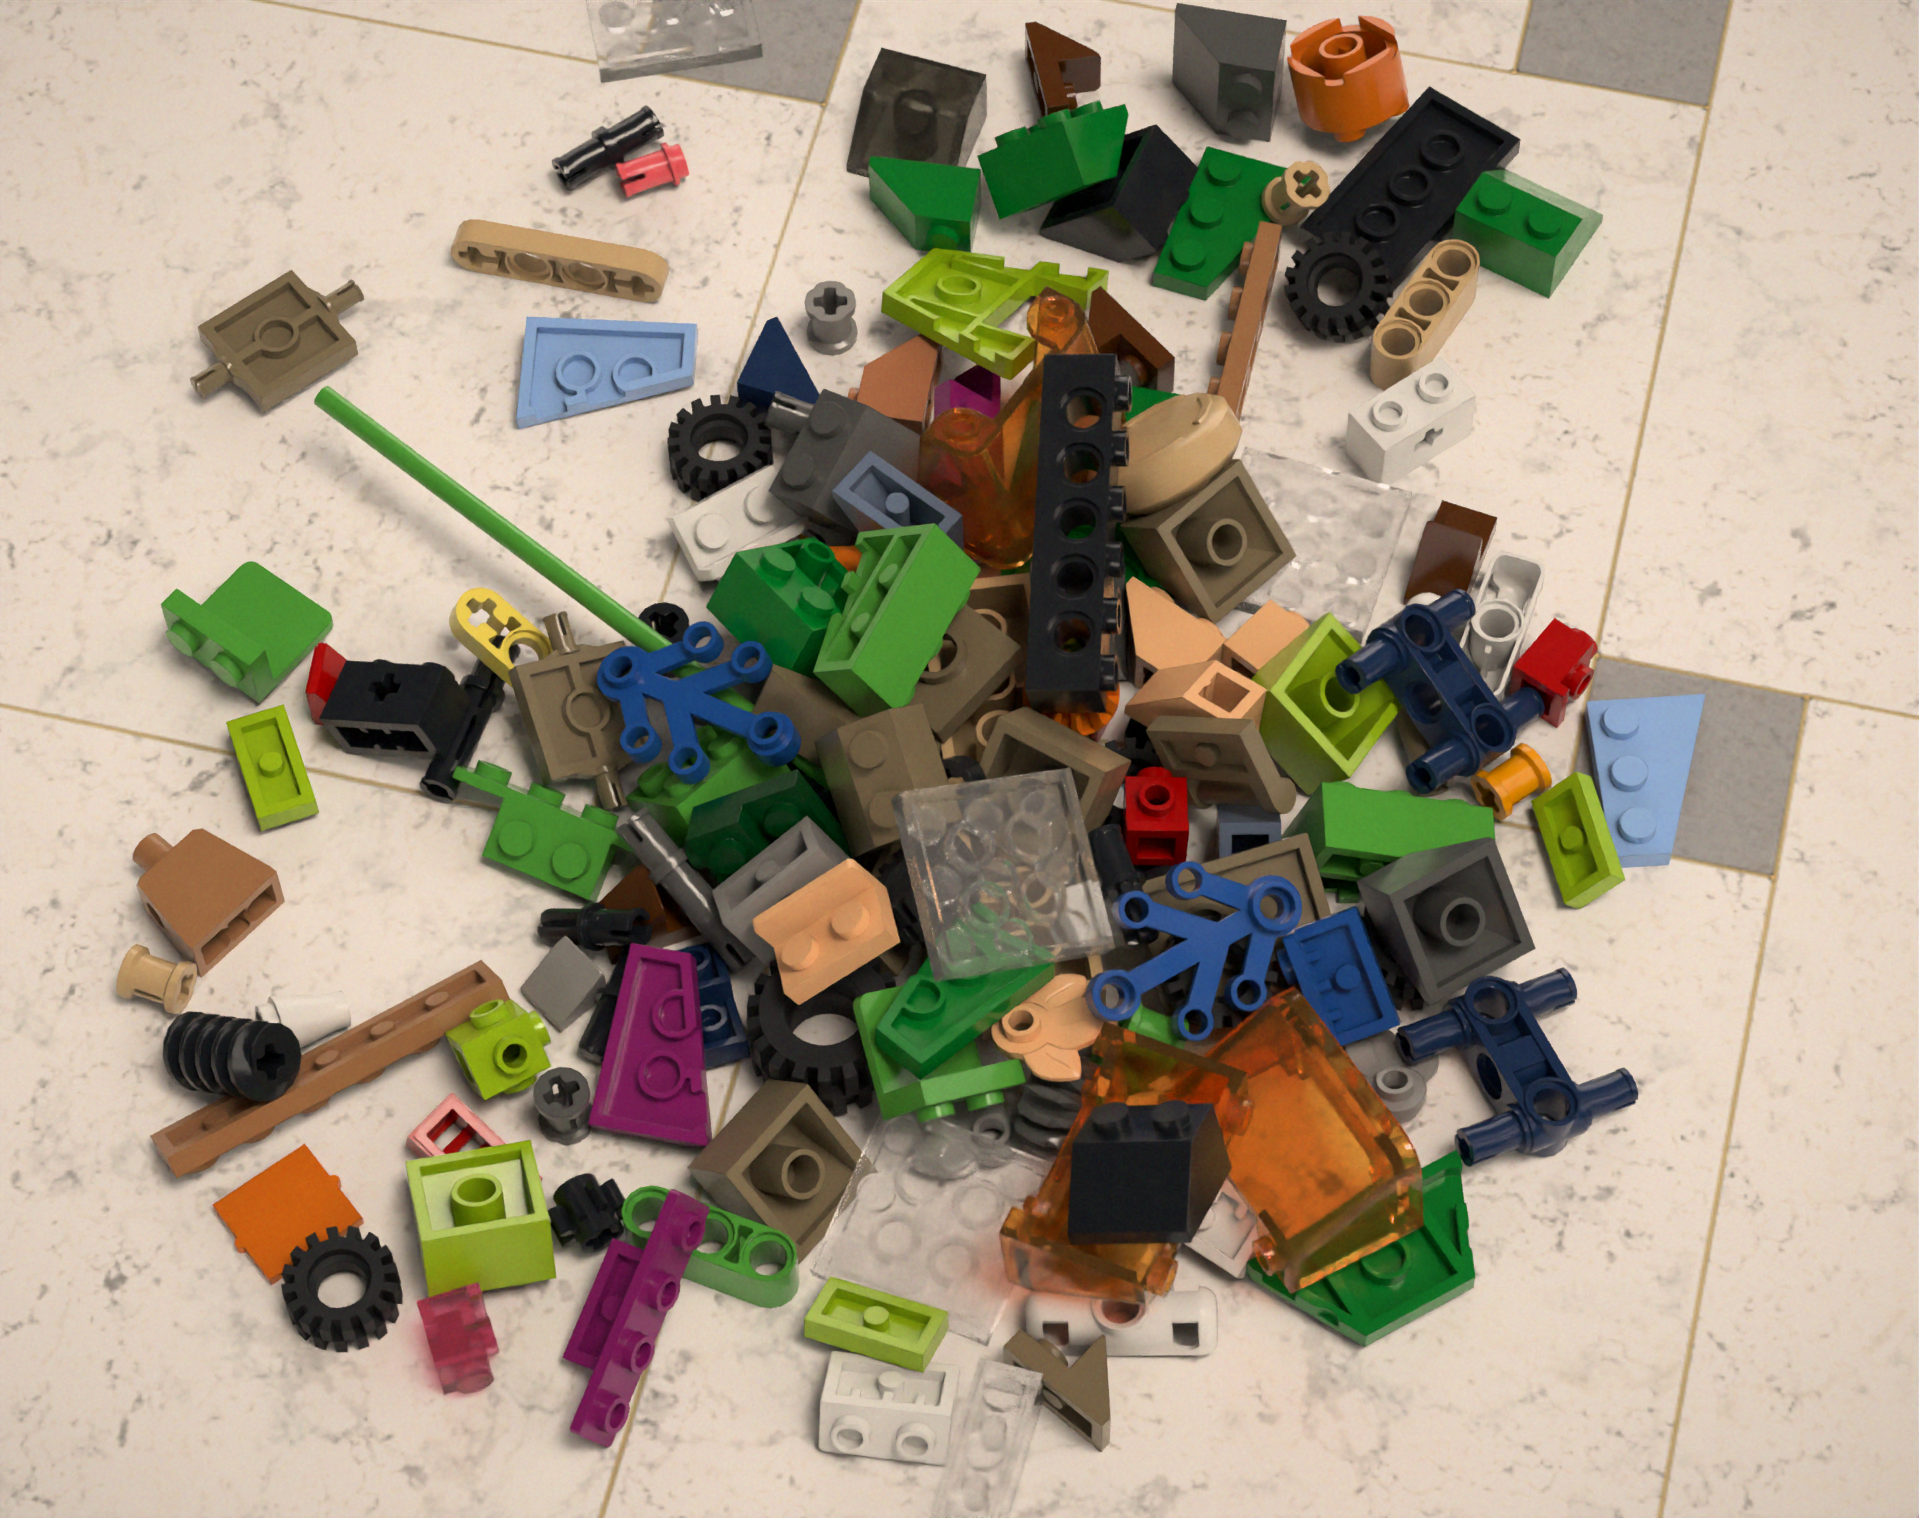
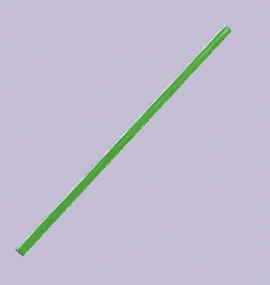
M326 386L319 391L314 400V404L636 647H640L647 653L672 644L331 387ZM693 661L670 672L679 679L706 670V668ZM731 687L710 695L750 713L754 707V704ZM770 732L767 734L769 738L773 736ZM797 753L790 762L825 789L829 790L823 769Z

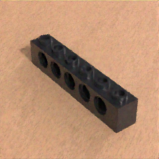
M1116 354L1044 355L1025 692L1031 708L1039 713H1106L1107 691H1117L1118 658L1116 654H1109L1110 634H1120L1121 602L1120 598H1112L1113 578H1122L1124 573L1123 542L1115 541L1116 522H1125L1127 515L1125 486H1118L1119 467H1128L1129 434L1127 430H1121V412H1131L1132 381L1131 376H1122ZM1090 415L1099 417V420L1090 427L1079 428L1074 426L1082 417ZM1092 470L1097 472L1095 477L1088 482L1075 483L1071 481L1073 476L1081 471ZM1088 525L1094 527L1092 533L1084 538L1072 539L1067 537L1078 526ZM1087 581L1092 583L1090 588L1080 595L1064 593L1067 587L1074 582ZM1084 637L1089 640L1087 645L1079 651L1065 652L1061 650L1064 643L1072 638Z

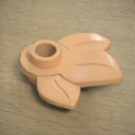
M1060 974L1054 976L1050 982L991 1026L993 1043L1000 1053L1009 1060L1020 1059L1021 1063L1027 1064L1035 1076L1053 1082L1075 1081L1081 1078L1082 1072L1078 1051L1112 1034L1118 1029V1021H1103L1091 1013L1085 998L1087 981L1084 976ZM1022 1027H1030L1024 1031H1016V1029Z

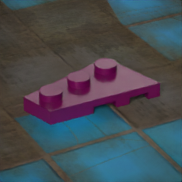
M631 943L588 1122L594 1129L705 1149L712 1141L696 959L690 953Z

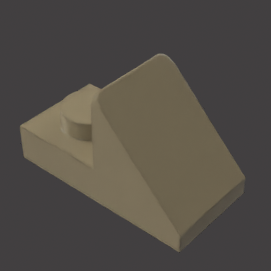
M1020 1328L1003 1346L1004 1373L1102 1452L1110 1444L1111 1422L1105 1335L1102 1334L1069 1368L1067 1359L1054 1344L1043 1338L1036 1341Z

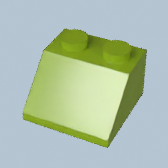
M1331 612L1322 615L1262 666L1251 679L1267 689L1259 727L1263 742L1269 754L1307 795L1314 793L1321 782L1331 783L1350 778L1402 708V705L1383 678L1357 694H1350L1340 686L1336 678V666L1361 649L1362 646Z
M531 1140L405 1161L429 1300L460 1297L469 1293L514 1285H527L532 1282L556 1278L550 1218Z

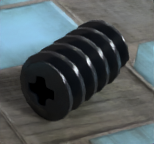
M187 1011L175 1018L168 1027L163 1041V1060L167 1073L176 1084L191 1091L217 1093L223 1096L249 1098L255 1101H271L282 1096L293 1085L300 1070L302 1054L299 1041L292 1030L281 1023H269L268 1021Z

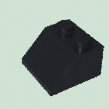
M1157 124L1125 134L1117 176L1054 201L1039 232L1047 239L1118 263L1143 255L1151 256L1166 243L1169 236L1167 230L1176 212L1188 200L1190 195L1188 189L1199 168Z
M1172 1100L1160 1105H1127L1122 1102H1111L1102 1106H1095L1072 1143L1067 1229L1070 1245L1191 1243L1232 1169L1214 1104H1187L1181 1100Z

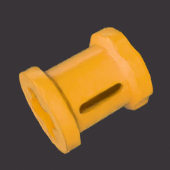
M1520 743L1510 750L1509 759L1490 772L1480 770L1471 777L1470 783L1480 805L1493 808V817L1502 821L1512 814V806L1533 792L1542 794L1551 788L1552 779L1547 765L1540 755L1527 744Z

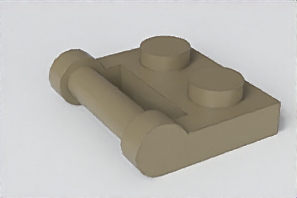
M1158 715L1145 730L1164 768L1169 770L1173 777H1187V806L1189 809H1208L1212 804L1261 807L1270 814H1288L1293 809L1296 801L1295 785L1291 779L1280 777L1253 719Z

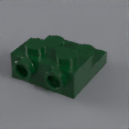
M798 769L694 806L688 834L684 843L686 855L692 866L697 870L708 868L717 879V886L806 816L852 859L842 826ZM860 857L854 858V860H855L858 864H859Z

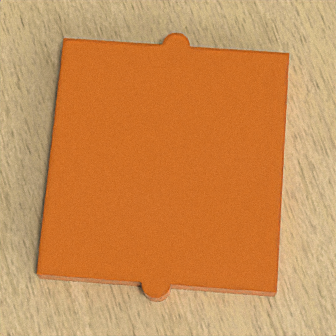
M303 1144L213 1204L214 1211L236 1238L235 1247L239 1253H247L271 1285L283 1278L284 1264L293 1266L290 1253L296 1246L303 1251L308 1250L305 1238L315 1232L319 1241L322 1242L328 1240L326 1231L328 1227L337 1226L340 1237H344L347 1235L348 1226L359 1227L364 1224L362 1216L341 1191L340 1178L337 1175L330 1176L306 1144Z

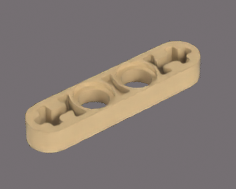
M478 219L466 220L459 225L450 252L453 259L459 265L474 272L638 302H652L661 297L670 269L668 263L661 256L649 250ZM528 254L535 255V256H537L538 258L529 256ZM580 263H583V264H586V265H590V266H592L593 268L584 266V265H582V264H580Z

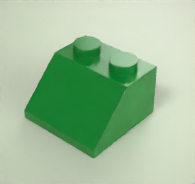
M1507 169L1485 171L1481 173L1455 210L1452 239L1468 242L1475 247L1479 254L1480 266L1542 296L1550 298L1602 223L1603 214Z

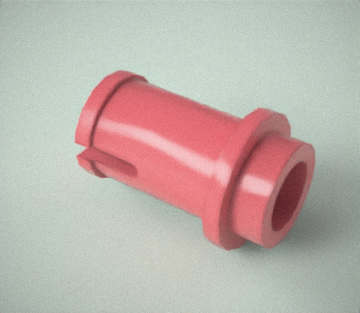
M665 142L660 144L661 150L623 163H616L617 177H621V180H624L619 183L625 197L629 198L633 194L671 181L674 186L681 184L680 178L689 176V170L680 145L676 144L669 147ZM640 174L639 176H636V177L627 179V178H629V177H632V176H635V175Z

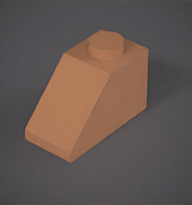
M922 334L915 336L865 365L860 387H850L847 398L870 406L927 439L934 408V388L939 385L943 367V345Z

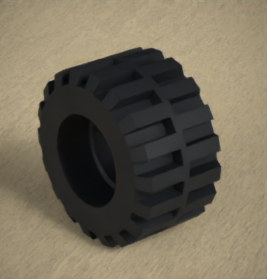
M874 958L798 1005L784 994L777 960L775 959L770 963L771 976L760 973L754 983L755 995H749L747 1002L748 1019L746 1021L749 1048L756 1076H762L763 1084L768 1079L808 1084L826 1108H833L834 1116L847 1114V1105L856 1102L860 1109L871 1104V1092L875 1088L859 1028L848 1039L832 1045L811 1044L800 1039L793 1032L805 1020L821 1014L841 1015L857 1024L853 1010L854 1000L865 993L896 987L895 979L889 971L881 974L880 961Z

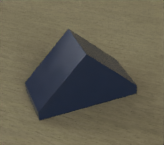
M778 317L766 321L737 381L738 397H740L741 409L748 402H751L757 406V416L762 413L765 417L768 416L767 412L775 391L810 404H815L820 396Z

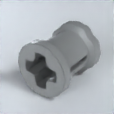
M825 281L816 284L812 290L808 291L804 302L807 316L811 319L806 331L808 342L815 351L823 355L834 356L843 354L853 347L858 335L856 322L852 318L856 308L854 292L838 281Z

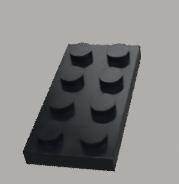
M1429 86L1329 194L1326 202L1315 209L1299 228V241L1305 244L1307 240L1313 237L1318 244L1324 241L1322 233L1330 231L1334 233L1336 238H1341L1342 231L1351 232L1356 240L1363 237L1369 241L1373 249L1376 248L1388 268L1392 278L1389 279V282L1394 292L1452 228L1455 210L1481 173L1505 169L1519 153L1521 139ZM1346 268L1347 270L1351 271L1352 273L1358 276V274L1355 273L1353 270Z

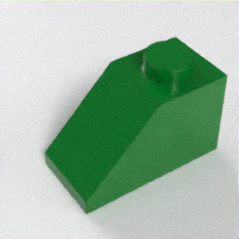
M870 156L868 164L870 200L915 250L931 251L933 248L972 252L981 208V169Z

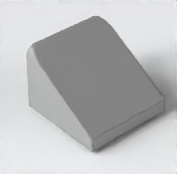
M564 936L552 947L521 986L520 990L562 1032L597 1004L594 998L597 989L605 988L606 980L603 972L567 936Z

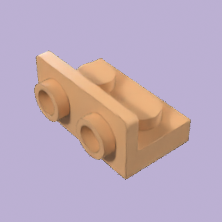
M854 859L844 860L752 920L754 932L774 947L784 994L798 1005L900 943L887 887Z

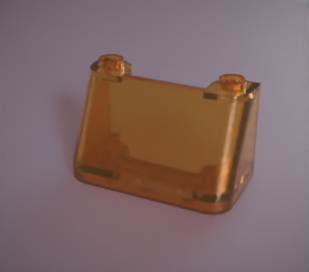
M1048 286L1042 290L1027 311V330L1031 337L1036 340L1033 369L998 414L992 419L970 408H951L939 414L920 436L917 484L963 515L964 552L997 569H1013L1022 566L1033 555L1044 355L1101 354L1085 312L1080 304ZM1121 412V426H1122V425H1124V424L1126 423V413H1125V412ZM1092 415L1082 417L1074 426L1079 428L1090 427L1099 420V417ZM1089 470L1077 473L1071 481L1075 483L1088 482L1087 475Z
M1291 987L1267 999L1260 1008L1252 1012L1162 1090V1103L1181 1100L1187 1104H1214L1232 1166L1227 1179L1256 1219L1258 1239L1252 1242L1254 1254L1264 1272L1268 1276L1277 1274L1290 1294L1424 1226L1422 1170L1417 1152L1410 1138L1298 989Z
M1104 1022L1092 1046L1093 1054L1103 1057L1102 1067L1097 1068L1092 1081L1085 1080L1081 1088L1082 1108L1037 1197L1027 1195L1023 1203V1210L1011 1207L999 1231L1001 1252L1007 1281L1028 1290L1148 1306L1156 1296L1165 1298L1170 1292L1178 1270V1261L1174 1259L1182 1243L1070 1245L1067 1229L1072 1143L1095 1106H1102L1111 1102H1122L1127 1105H1160L1167 1101L1181 1100L1187 1104H1214L1225 1146L1228 1149L1234 1134L1242 1137L1247 1131L1254 1113L1255 1101L1247 1098V1072Z

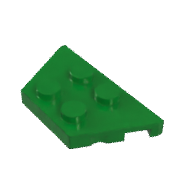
M1455 1150L1248 1260L1246 1273L1254 1282L1364 1347L1472 1289L1475 1282L1473 1253L1468 1237L1467 1203H1464L1461 1156Z

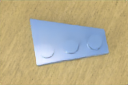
M526 317L516 414L518 429L694 385L698 344L697 324Z
M1706 694L1586 702L1584 716L1596 792L1622 868L1669 865Z

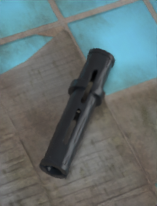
M496 636L491 644L498 648L505 636ZM517 644L509 648V658L513 665L521 653L520 647ZM478 658L471 674L463 676L459 684L472 702L445 760L432 759L424 778L422 777L419 783L424 793L443 802H451L456 798L461 781L452 777L456 766H469L492 712L501 708L506 697L503 690L506 682Z

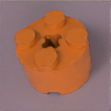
M1358 16L1359 25L1341 26L1340 18L1326 20L1303 31L1290 45L1292 55L1290 57L1287 56V62L1301 120L1305 125L1314 130L1333 133L1334 139L1339 142H1351L1362 138L1367 128L1378 125L1391 117L1403 114L1410 106L1408 88L1394 28L1385 20L1377 17Z

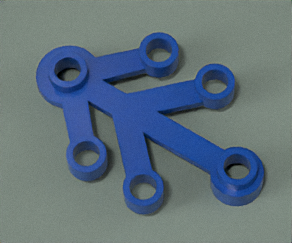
M699 621L692 624L685 631L682 641L650 653L636 646H625L611 652L599 666L597 683L606 698L621 704L626 726L620 737V744L623 750L636 763L650 762L660 753L662 740L649 722L645 699L650 698L664 704L674 746L668 759L669 767L677 778L685 784L700 782L707 776L710 770V760L700 747L693 717L747 739L750 749L764 765L777 767L790 762L799 752L801 736L792 721L785 714L780 712H763L755 715L710 696L743 682L757 683L764 680L772 667V659L764 647L756 641L744 642L733 651L730 661L677 681L664 677L662 674L695 660L699 663L712 662L722 653L724 640L710 622ZM711 637L708 644L701 648H696L697 643L701 639ZM759 657L758 662L754 666L744 668L745 663L749 659ZM631 669L626 676L620 678L624 672ZM777 729L772 737L763 739L769 732ZM649 736L647 742L642 747L634 748L635 742L638 739ZM697 757L693 766L682 769L683 763L687 759Z
M1185 861L1172 866L1165 878L1166 888L1171 896L1183 901L1202 896L1238 910L1218 922L1155 903L1148 894L1142 891L1135 890L1119 895L1113 903L1112 915L1120 927L1127 930L1147 927L1185 940L1128 972L1114 969L1095 975L1088 983L1085 994L1086 1003L1091 1013L1098 1019L1107 1022L1127 1019L1138 1010L1141 1003V994L1196 964L1186 1004L1178 1007L1173 1013L1171 1027L1174 1034L1185 1042L1201 1041L1207 1038L1214 1027V1018L1211 1011L1229 945L1248 934L1249 939L1241 974L1235 975L1228 980L1224 988V998L1228 1006L1238 1012L1254 1011L1260 1008L1267 997V988L1264 981L1275 940L1277 937L1290 933L1297 926L1302 914L1300 894L1296 887L1287 879L1276 875H1267L1254 879L1249 885H1244L1207 873L1197 862ZM1183 869L1189 870L1195 877V887L1191 892H1185L1179 886L1178 876ZM1265 896L1272 897L1277 904V913L1272 919L1266 918L1260 909V903ZM1130 898L1137 900L1142 906V916L1137 922L1129 920L1124 911L1125 904ZM1242 981L1250 983L1254 990L1253 1000L1248 1005L1242 1003L1237 996V988ZM1107 984L1115 987L1119 995L1118 1002L1113 1008L1106 1007L1100 998L1101 990ZM1190 1010L1196 1012L1201 1019V1028L1196 1034L1189 1033L1184 1026V1017Z

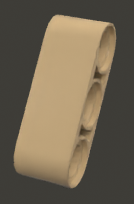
M1450 239L1442 241L1433 247L1377 325L1372 339L1369 371L1373 383L1380 389H1388L1432 362L1472 306L1476 296L1480 258L1475 247L1468 242Z

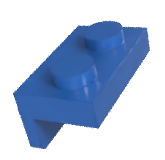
M1357 905L1296 927L1282 937L1285 948L1277 950L1278 960L1289 986L1299 983L1307 1006L1300 1008L1299 1013L1311 1044L1321 1041L1325 1053L1328 1055L1339 1051L1341 1046L1400 1025L1401 1020Z

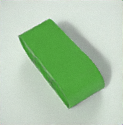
M650 1185L640 1187L629 1194L624 1201L621 1211L628 1244L643 1250L645 1249L651 1232L643 1231L639 1226L647 1220L658 1218L670 1190ZM703 1203L709 1206V1214L705 1221V1233L699 1245L714 1240L725 1244V1246L714 1253H703L696 1248L691 1254L682 1278L759 1307L771 1309L781 1307L790 1302L798 1292L800 1283L796 1247L790 1237L774 1228ZM769 1262L779 1263L784 1266L780 1272L774 1275H762L755 1271L760 1265Z

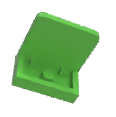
M253 561L242 564L202 605L177 588L161 603L168 628L166 636L172 645L184 655L192 656L214 671L224 683L231 687H237L258 703L333 628V620L329 611Z
M904 985L865 993L854 1000L853 1010L883 1121L916 1113L918 1124L956 1114L953 1104L966 1102L968 1112L988 1108L1005 1102L1003 1090L1026 1083L1020 1059L982 1066L975 1039L920 1080L875 1044L876 1027Z

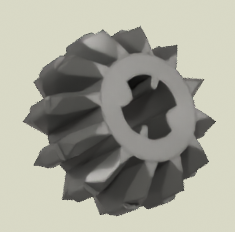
M1079 1054L1082 1072L1081 1078L1075 1081H1047L1035 1076L1031 1072L1027 1084L1023 1085V1094L1017 1104L1018 1115L1014 1125L1018 1143L1031 1148V1151L1049 1158L1051 1155L1064 1160L1067 1157L1072 1158V1143L1093 1108L1101 1106L1103 1103L1101 1095L1105 1088V1081L1101 1065L1089 1061L1088 1057Z

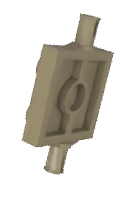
M291 269L199 325L200 339L217 358V363L190 378L194 390L204 399L226 383L232 382L234 385L244 389L261 410L266 412L358 355L356 341L339 323L338 315L364 300L360 287L357 284L355 285V281L351 279L345 285L324 296L308 288Z
M567 612L554 613L542 619L553 652L542 660L517 665L508 672L544 786L573 778L594 779L603 809L609 812L628 806L617 772L624 766L636 762L631 760L620 744L621 734L626 728L621 704L612 702L605 697L597 683V672L606 656L618 648L625 647V642L622 640L601 646L576 645ZM631 669L624 672L620 678L626 676ZM649 736L638 739L635 742L634 748L642 747L647 742Z

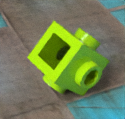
M502 999L486 1002L470 1012V1020L445 1032L469 1087L483 1100H487L502 1091L505 1094L522 1091L537 1081L538 1073L552 1067L543 1048L551 1044V1039L542 1019L535 1010L528 1013L512 999L506 1002Z

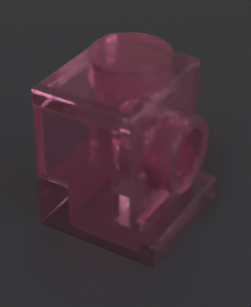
M479 1282L416 1301L443 1394L446 1395L456 1391L463 1394L474 1393L491 1385L494 1381V1376L488 1357L500 1352L490 1318L487 1316Z

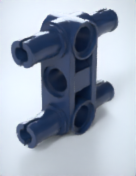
M1460 588L1451 590L1429 605L1414 603L1406 606L1392 618L1373 629L1367 637L1365 646L1340 662L1335 670L1340 686L1350 694H1357L1382 678L1431 746V749L1411 762L1405 771L1411 787L1418 793L1425 795L1431 793L1455 776L1468 777L1474 775L1499 758L1514 745L1517 733L1541 717L1545 711L1544 702L1539 693L1533 688L1526 686L1499 702L1451 633L1472 619L1476 612L1472 598Z
M1564 967L1520 984L1515 981L1504 980L1500 977H1479L1470 983L1465 994L1449 999L1443 1006L1441 1013L1397 1029L1398 1032L1395 1036L1396 1044L1402 1058L1409 1065L1453 1048L1461 1051L1498 1113L1497 1116L1456 1131L1457 1134L1454 1137L1455 1146L1458 1154L1461 1156V1160L1468 1167L1512 1150L1539 1157L1554 1156L1563 1150L1568 1139L1584 1134L1592 1125V1120L1635 1105V1100L1638 1099V1089L1634 1078L1624 1067L1579 1085L1572 1081L1536 1021V1017L1575 1003V999H1577L1576 984L1571 974ZM1479 1012L1489 1014L1495 1019L1485 1018ZM1538 1113L1547 1114L1556 1121L1546 1120L1540 1117Z

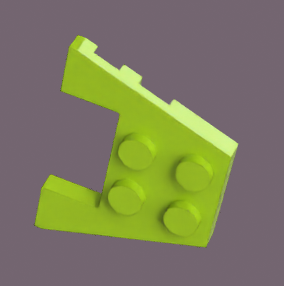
M933 248L882 292L881 312L998 376L1012 380L1034 360L1036 339L997 327L1031 296L1086 311L1090 307L1092 291L1101 286L1107 292L1109 271L1088 267L1087 277L1059 274V263L1039 261L1030 270L1004 267V256Z

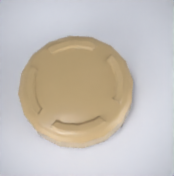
M1199 392L1189 395H1178L1148 408L1121 426V430L1128 431L1130 445L1128 467H1119L1118 486H1125L1127 516L1155 513L1180 502L1209 483L1213 476L1230 463L1237 450L1243 430L1224 397ZM1089 470L1087 475L1088 481L1093 479L1097 472Z

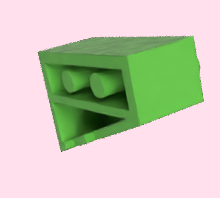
M935 523L864 531L858 534L855 547L862 553L856 573L853 570L845 573L841 588L848 594L842 615L838 612L831 616L813 673L860 717H867L888 709L907 706L915 694L917 681L928 662L940 651L943 644L942 637L955 614L967 603L970 597V588L981 570Z
M1335 781L1331 783L1321 782L1281 835V839L1297 834L1308 833L1325 893H1338L1339 903H1358V892H1360L1357 884L1358 880L1410 853L1486 837L1495 840L1493 808L1469 805L1468 802L1461 799L1437 800L1413 796L1411 793L1403 790L1385 792L1359 788L1345 781Z

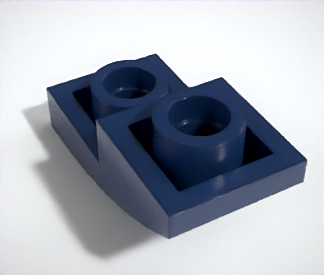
M709 942L675 950L690 953L696 959L706 1068L751 1057L747 1036L734 1000L731 980L724 960Z

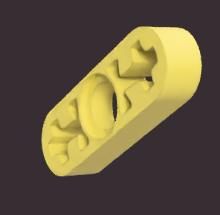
M473 588L466 591L459 598L450 613L449 625L454 637L510 687H512L508 672L515 667L509 658V648L516 644L527 645L537 653L539 660L544 659L553 652L549 638L500 595L490 589ZM480 609H483L489 614V618L486 624L482 623L476 628L468 620L472 613L475 614ZM506 627L510 632L503 639L499 647L496 648L491 643Z

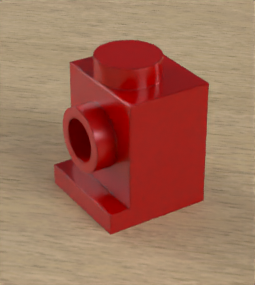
M1554 618L1513 665L1508 696L1525 686L1533 688L1539 693L1545 706L1544 714L1540 718L1558 728L1564 721L1568 697L1574 700L1578 699L1592 680L1594 669L1589 666L1591 659L1598 651L1596 642L1583 630L1570 628Z
M1162 767L1145 768L1138 772L1136 777L1125 776L1123 838L1133 865L1174 866L1186 861L1189 838L1187 777H1173L1169 770Z

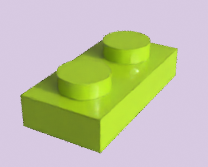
M284 704L226 722L261 831L319 813Z
M1576 771L1531 801L1565 905L1581 909L1626 880L1591 776Z
M832 1276L829 1277L804 1318V1337L920 1373H924L948 1332V1311Z

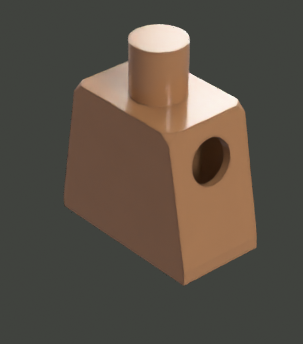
M203 828L192 830L174 847L159 834L151 833L139 842L133 852V861L146 871L136 884L146 913L185 961L196 964L197 975L201 978L285 902L277 871Z

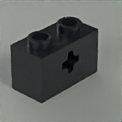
M376 659L373 662L346 660L319 719L343 750L349 754L445 760L472 701L455 680L454 674L446 666L438 663L425 662L419 665L393 663L383 659Z

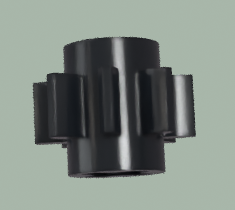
M590 1173L581 1174L567 1180L555 1191L553 1200L557 1206L549 1209L548 1214L552 1220L550 1226L564 1249L577 1241L582 1252L595 1253L609 1247L612 1238L618 1240L622 1236L624 1226L621 1223V1220H623L621 1211L626 1199L613 1178L600 1186L595 1175Z

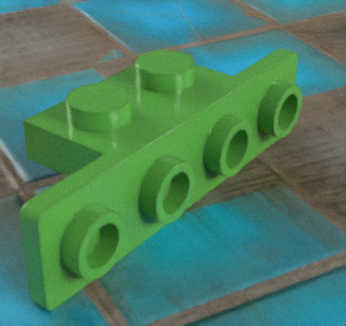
M478 760L476 768L456 766L452 775L453 778L503 798L482 854L484 857L587 900L597 901L617 847L633 852L624 839L616 833V830L619 828L616 827L619 816L589 804H585L582 812L562 804L566 794L536 782L531 783L529 790L509 782L512 775L511 771L483 760Z

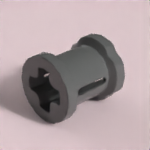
M558 1067L548 1070L539 1077L533 1091L535 1105L540 1112L538 1122L541 1133L551 1142H558L567 1146L579 1143L588 1137L591 1129L588 1122L592 1105L589 1102L590 1089L587 1079L579 1071L572 1068ZM555 1084H557L559 1092L556 1094L553 1093L552 1088ZM575 1119L576 1123L574 1128H571L570 1120Z

